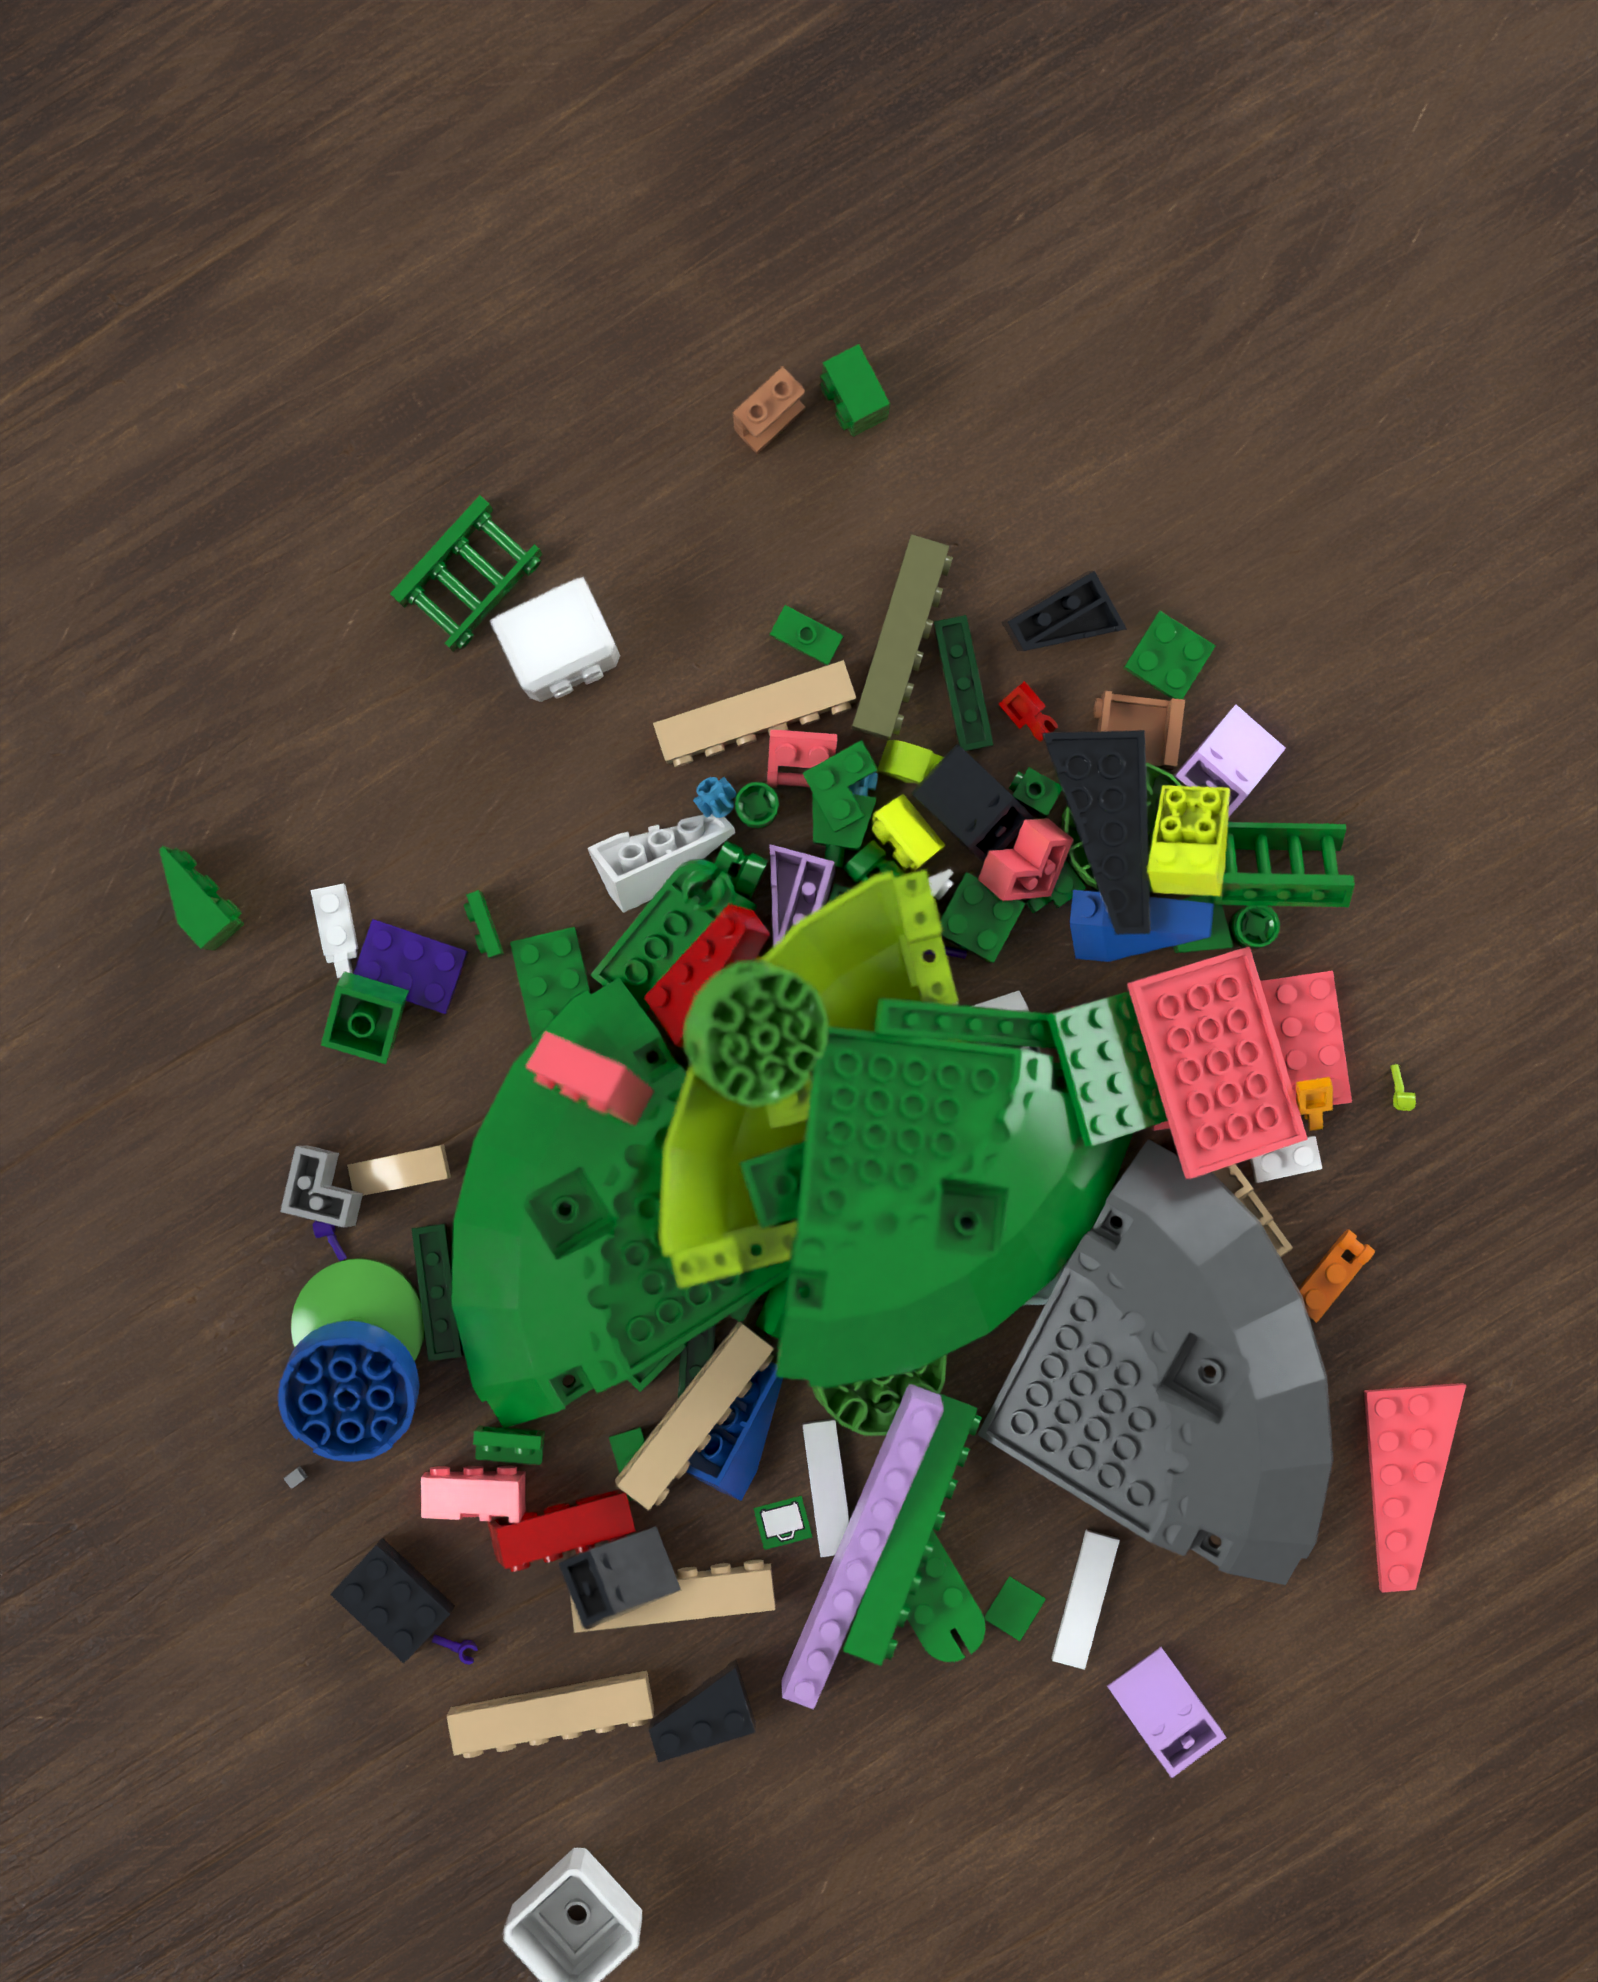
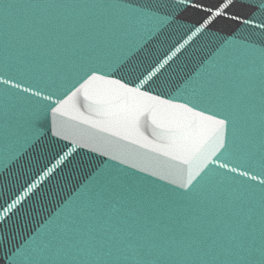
M1316 1136L1307 1137L1308 1140L1251 1158L1255 1182L1259 1183L1323 1169Z

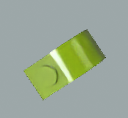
M888 740L877 772L905 783L919 785L944 757L914 744L898 740Z

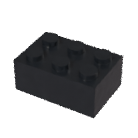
M384 1538L380 1539L330 1594L403 1664L443 1623L455 1607Z

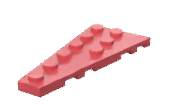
M1464 1383L1364 1390L1379 1590L1382 1593L1416 1590L1466 1388Z

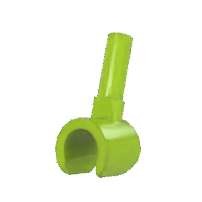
M1399 1064L1392 1065L1390 1067L1395 1084L1393 1105L1397 1110L1411 1111L1416 1105L1415 1093L1404 1092Z

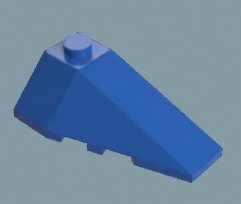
M1073 890L1070 928L1075 958L1112 962L1137 954L1149 953L1153 950L1210 938L1214 904L1150 897V934L1115 935L1100 893Z
M770 1362L764 1371L760 1372L757 1370L750 1379L753 1384L746 1395L741 1399L736 1397L729 1406L732 1411L725 1422L720 1426L716 1423L708 1433L711 1436L708 1444L701 1452L695 1450L687 1460L690 1462V1466L685 1473L726 1495L742 1501L758 1470L783 1377L776 1376L777 1364Z

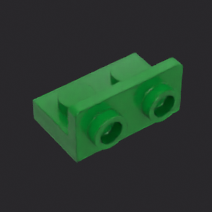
M478 1425L474 1430L473 1445H476L475 1458L486 1461L540 1465L543 1461L545 1431Z

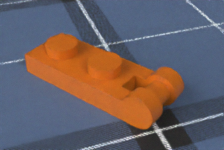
M1347 1229L1298 1288L1303 1296L1309 1318L1316 1323L1362 1266L1375 1253L1371 1246L1360 1243L1356 1239L1357 1235L1350 1229ZM1347 1249L1355 1255L1349 1263L1341 1257Z

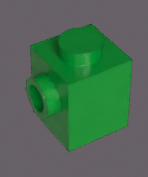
M1030 767L1026 769L1024 774L1018 771L1008 788L1014 791L1012 796L1023 807L1042 818L1048 816L1062 791L1060 784Z

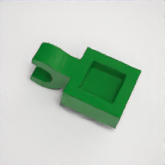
M1066 861L1052 895L1049 897L1031 898L1026 902V905L1032 913H1035L1050 901H1053L1055 906L1059 908L1072 899L1073 890L1083 891L1086 887Z

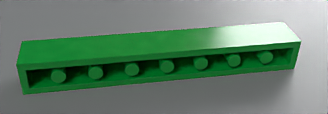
M941 1393L939 1395L941 1396L944 1409L869 1580L843 1649L847 1653L882 1666L884 1658L890 1661L898 1643V1641L892 1639L896 1626L904 1627L910 1611L909 1608L904 1607L908 1594L915 1596L922 1578V1576L916 1574L920 1562L927 1564L934 1546V1544L928 1542L932 1530L939 1532L946 1512L940 1510L944 1498L951 1500L958 1482L952 1476L956 1466L963 1468L970 1450L964 1447L968 1434L975 1436L982 1418L976 1415L977 1407Z

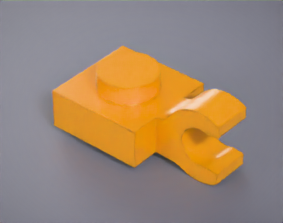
M1330 1077L1296 1082V1102L1300 1115H1304V1118L1308 1119L1309 1131L1323 1129V1112L1333 1110V1085Z

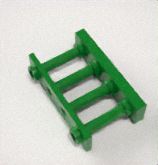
M481 495L475 499L390 593L404 608L409 603L411 605L416 604L450 635L445 645L452 652L457 648L461 650L465 648L474 637L472 631L525 573L528 576L531 575L541 563L539 558L542 553L535 544L526 552L491 520L492 516L490 513L493 509ZM476 529L478 531L483 530L518 562L505 577L469 545L470 541L468 538ZM453 554L456 556L460 554L495 586L483 601L446 569L447 565L445 563ZM431 578L433 580L438 579L473 611L460 626L424 594L425 590L423 587Z
M1228 822L1225 870L1221 896H1213L1214 905L1349 907L1355 887L1353 875H1339L1335 852L1341 851L1346 833V824ZM1235 849L1255 850L1258 873H1238ZM1269 850H1288L1291 874H1271ZM1302 850L1322 851L1325 875L1305 874Z

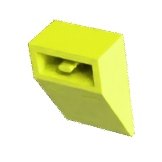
M1162 785L1147 870L1153 893L1221 896L1226 859L1230 788Z
M904 794L874 813L871 821L873 823L872 833L882 845L888 842L895 850L892 857L904 871L910 868L914 873L946 846Z

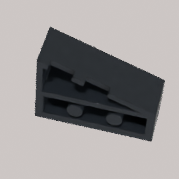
M1095 571L1085 572L1001 622L1017 651H1027L1127 629Z
M737 1659L729 1663L726 1668L712 1678H708L701 1686L687 1696H683L650 1720L649 1734L658 1763L755 1733L756 1721Z

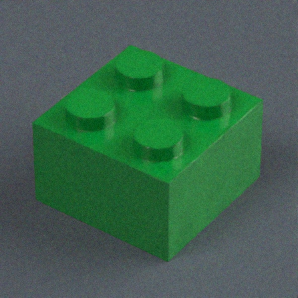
M859 344L823 362V370L820 375L822 382L819 384L827 401L829 402L833 399L837 409L835 416L843 431L849 429L852 437L888 419L890 402Z
M966 872L939 919L942 928L941 937L992 964L995 962L1025 903L1020 900L1002 901L982 884L977 877Z
M344 971L336 985L321 1046L386 1064L394 1047L409 990Z

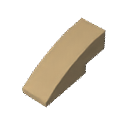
M444 1144L347 1165L352 1190L363 1193V1196L451 1177Z

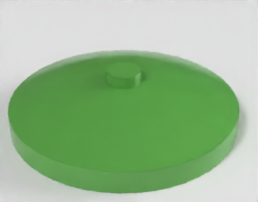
M347 1259L322 1269L303 1287L295 1302L292 1313L291 1332L294 1347L315 1329L341 1321L364 1322L388 1331L402 1342L412 1355L414 1361L418 1358L425 1341L421 1300L417 1289L399 1270L374 1259Z

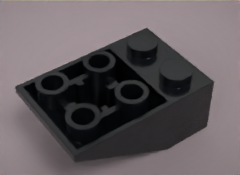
M958 744L950 750L911 793L972 855L983 863L989 851L1004 850L1019 834L1024 820H1032L1034 818Z
M656 1526L558 1563L582 1627L586 1630L681 1590Z

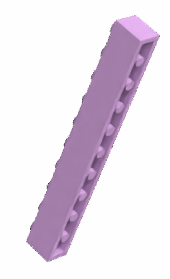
M910 1383L908 1384L782 1677V1698L814 1709L944 1409L939 1394Z

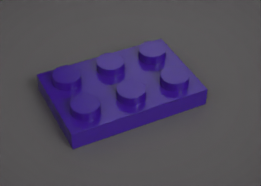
M372 919L353 974L409 990L406 1001L447 1014L468 951Z

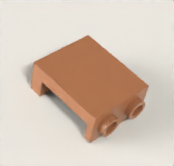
M783 366L733 412L735 432L756 454L762 451L806 408L799 400L804 395V389Z
M1105 690L1101 698H1096L1093 718H1099L1097 731L1092 732L1145 730L1146 763H1150L1158 768L1174 769L1178 764L1185 700L1172 698L1168 701L1112 694V691Z

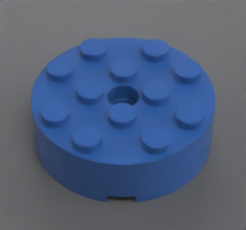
M341 1321L324 1325L306 1335L297 1344L289 1357L278 1391V1404L282 1419L296 1440L298 1438L301 1439L305 1444L313 1448L314 1453L322 1457L337 1461H362L376 1457L392 1448L393 1444L406 1433L410 1426L419 1395L418 1370L412 1355L402 1342L380 1327L358 1321Z

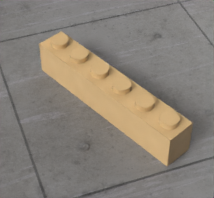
M843 660L655 722L653 725L666 764L673 763L674 767H680L693 762L692 756L704 752L706 757L724 752V746L737 742L738 746L747 745L757 740L755 735L767 731L770 736V729L787 731L789 730L787 725L800 721L801 726L820 720L819 714L832 711L833 715L852 709L850 704L856 702V696Z
M741 1321L737 1322L615 1479L617 1487L647 1510L653 1504L659 1506L668 1495L669 1489L667 1486L673 1478L680 1479L689 1468L690 1462L687 1460L694 1451L701 1452L711 1439L708 1433L717 1423L720 1426L728 1418L732 1411L729 1408L736 1397L743 1398L753 1384L750 1381L757 1370L760 1372L764 1371L773 1359V1355L770 1353L774 1348Z
M750 1560L744 1562L743 1567L731 1568L729 1563H721L710 1566L711 1570L697 1572V1567L678 1569L675 1575L681 1588L680 1591L588 1630L582 1627L571 1598L574 1633L775 1610V1594L771 1563L764 1564V1560Z
M641 1671L451 1707L447 1714V1722L454 1756L463 1754L464 1758H472L482 1755L484 1753L483 1750L496 1748L497 1752L512 1750L516 1748V1744L529 1742L532 1746L547 1743L550 1737L562 1735L563 1739H573L581 1736L582 1731L595 1729L596 1733H605L614 1730L615 1725L628 1723L629 1727L641 1726L648 1723V1719L653 1718L654 1705L647 1671Z

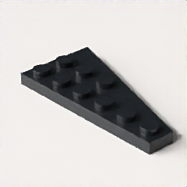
M1145 730L1043 733V739L1114 934H1150Z

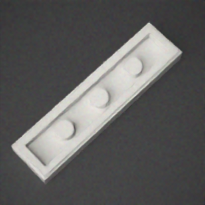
M835 1418L802 1423L820 1557L834 1556L849 1524Z
M1086 1529L1052 1654V1661L1085 1670L1120 1541L1118 1538Z

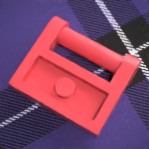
M770 729L767 785L771 788H777V785L809 787L803 774L778 772V766L812 768L836 755L837 734Z

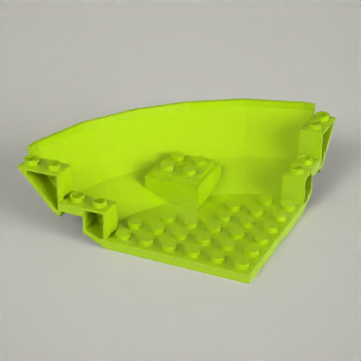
M926 870L893 878L891 872L870 878L797 922L762 959V961L783 967L798 975L819 994L827 1015L828 1027L874 1032L878 998L958 1004L957 994L941 938L942 928ZM925 951H932L936 958L933 962L927 963L923 960L922 954ZM948 1040V1041H957V1042H966V1043H967V1041ZM690 1065L665 1142L660 1239L664 1255L671 1254L679 1288L790 1259L792 1239L796 1234L798 1217L760 1229L739 1163L805 1141L812 1069L807 1074L810 1076L808 1081L798 1091L778 1103L750 1106L727 1098L711 1088L694 1072L692 1065ZM754 1243L760 1244L763 1248V1253L759 1257H754L750 1253V1247Z

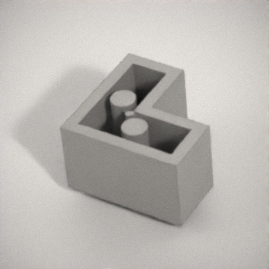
M308 1145L296 1146L280 1212L344 1228L356 1226L363 1193L332 1186L339 1153Z

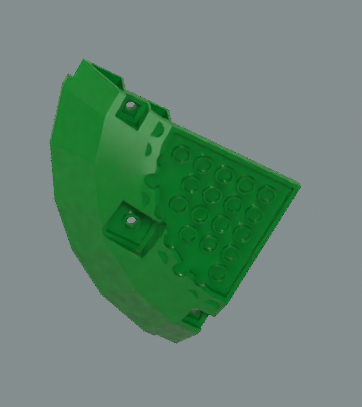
M617 978L591 995L588 990L582 991L572 997L512 1063L473 1139L453 1218L451 1306L472 1387L481 1402H488L503 1428L557 1413L565 1409L567 1404L593 1388L599 1393L631 1378L789 1277L790 1259L679 1288L671 1254L664 1255L660 1233L664 1146L687 1074L682 1066L675 1062L661 1038V1034L620 978ZM545 1031L626 1067L654 1089L636 1126L608 1112L604 1115L587 1105L588 1102L582 1099L576 1102L561 1094L562 1089L554 1086L553 1090H550L534 1081L537 1075L527 1069L526 1066ZM649 1051H655L657 1054L656 1060L652 1063L646 1061V1054ZM562 1203L570 1204L571 1210L566 1215H561L558 1211ZM754 1243L750 1247V1253L754 1257H759L763 1253V1248L760 1244ZM566 1375H573L574 1381L570 1385H564L562 1382L563 1378Z
M827 1026L825 1049L822 1057H817L812 1068L797 1230L792 1239L786 1308L782 1312L776 1376L809 1380L808 1387L830 1388L913 1372L990 1333L1055 1278L1076 1250L1085 1234L1094 1226L1106 1204L1105 1201L1111 1193L1133 1132L1085 1147L1068 1086L1061 1089L1056 1085L1057 1078H1063L1065 1081L1066 1079L1061 1063H1054L1053 1056L1017 1048L923 1037L887 1035L871 1031ZM963 1217H968L972 1220L973 1226L971 1229L967 1230L961 1227L960 1220ZM802 1286L808 1287L811 1291L810 1297L806 1299L800 1297L798 1289Z

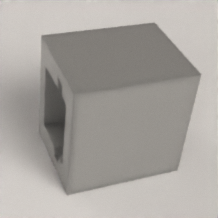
M299 1466L288 1474L284 1480L293 1489L308 1476Z

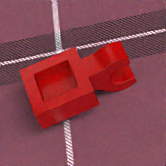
M1025 681L999 703V706L1019 729L1027 725L1034 737L1040 742L1044 740L1043 733H1052L1058 728L1054 719L1040 712L1046 706Z

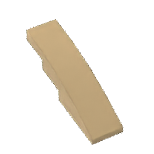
M1236 1164L1212 1171L1261 1222L1280 1258L1293 1249Z

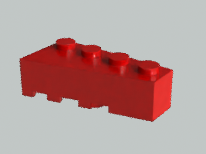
M728 904L644 996V999L676 1046L685 1048V1022L695 996L713 975L734 963L755 961L770 936V933L753 910Z
M617 1489L577 1499L575 1501L576 1506L570 1507L569 1503H559L545 1508L542 1515H537V1512L528 1513L526 1511L519 1523L509 1522L500 1525L499 1518L487 1521L496 1560L505 1569L510 1568L511 1572H516L531 1567L530 1562L543 1558L544 1562H552L563 1558V1552L575 1549L576 1553H583L596 1548L595 1543L605 1540L611 1543L627 1537V1534L636 1532L627 1494L623 1490Z

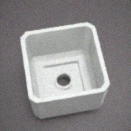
M583 577L570 581L491 620V624L521 687L531 699L540 702L553 696L555 699L561 698L573 691L572 687L582 682L590 684L601 679L604 676L603 672L617 666L620 657Z
M573 1848L512 1904L505 1926L504 1941L541 1982H600L638 1947L642 1925V1909L586 1848ZM573 1905H580L586 1910L587 1916L580 1921L573 1920L568 1914V1909Z

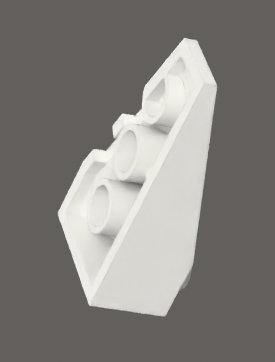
M703 814L681 819L677 826L660 829L659 825L648 827L649 832L630 836L629 832L620 833L588 847V851L609 895L624 913L650 901L678 866L689 860H702L735 834V829L725 816L715 818L711 814V816L706 818Z

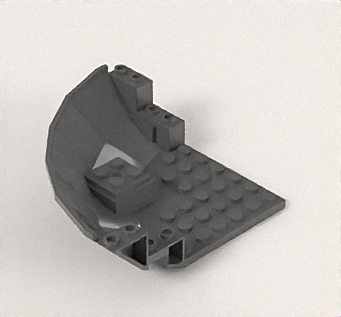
M1148 1139L1108 1196L1093 1229L1085 1234L1064 1268L977 1435L1155 1545L1183 1556L1191 1549L1219 1566L1218 1570L1227 1574L1286 1585L1300 1559H1307L1317 1543L1333 1465L1327 1374L1303 1296L1261 1222L1214 1173L1209 1172L1191 1179H1185L1179 1155ZM1114 1216H1119L1123 1220L1121 1227L1114 1224ZM1208 1365L1215 1367L1217 1371L1216 1376H1208L1205 1373V1367ZM1212 1535H1216L1221 1539L1220 1545H1216L1211 1541Z

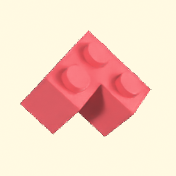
M1048 818L1024 820L1014 848L989 851L978 880L1002 901L1049 897L1052 895L1074 839Z

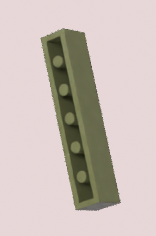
M911 534L852 730L887 741L890 740L892 733L899 735L904 719L903 715L898 714L902 702L909 703L914 684L908 682L911 670H919L924 652L918 651L921 638L928 640L934 621L927 619L931 606L938 608L943 588L937 587L941 575L948 576L953 557L947 555L948 545Z

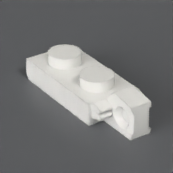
M345 884L311 890L327 963L334 962L337 978H341L344 971L353 974L351 959L357 958L356 950L358 949L346 886Z

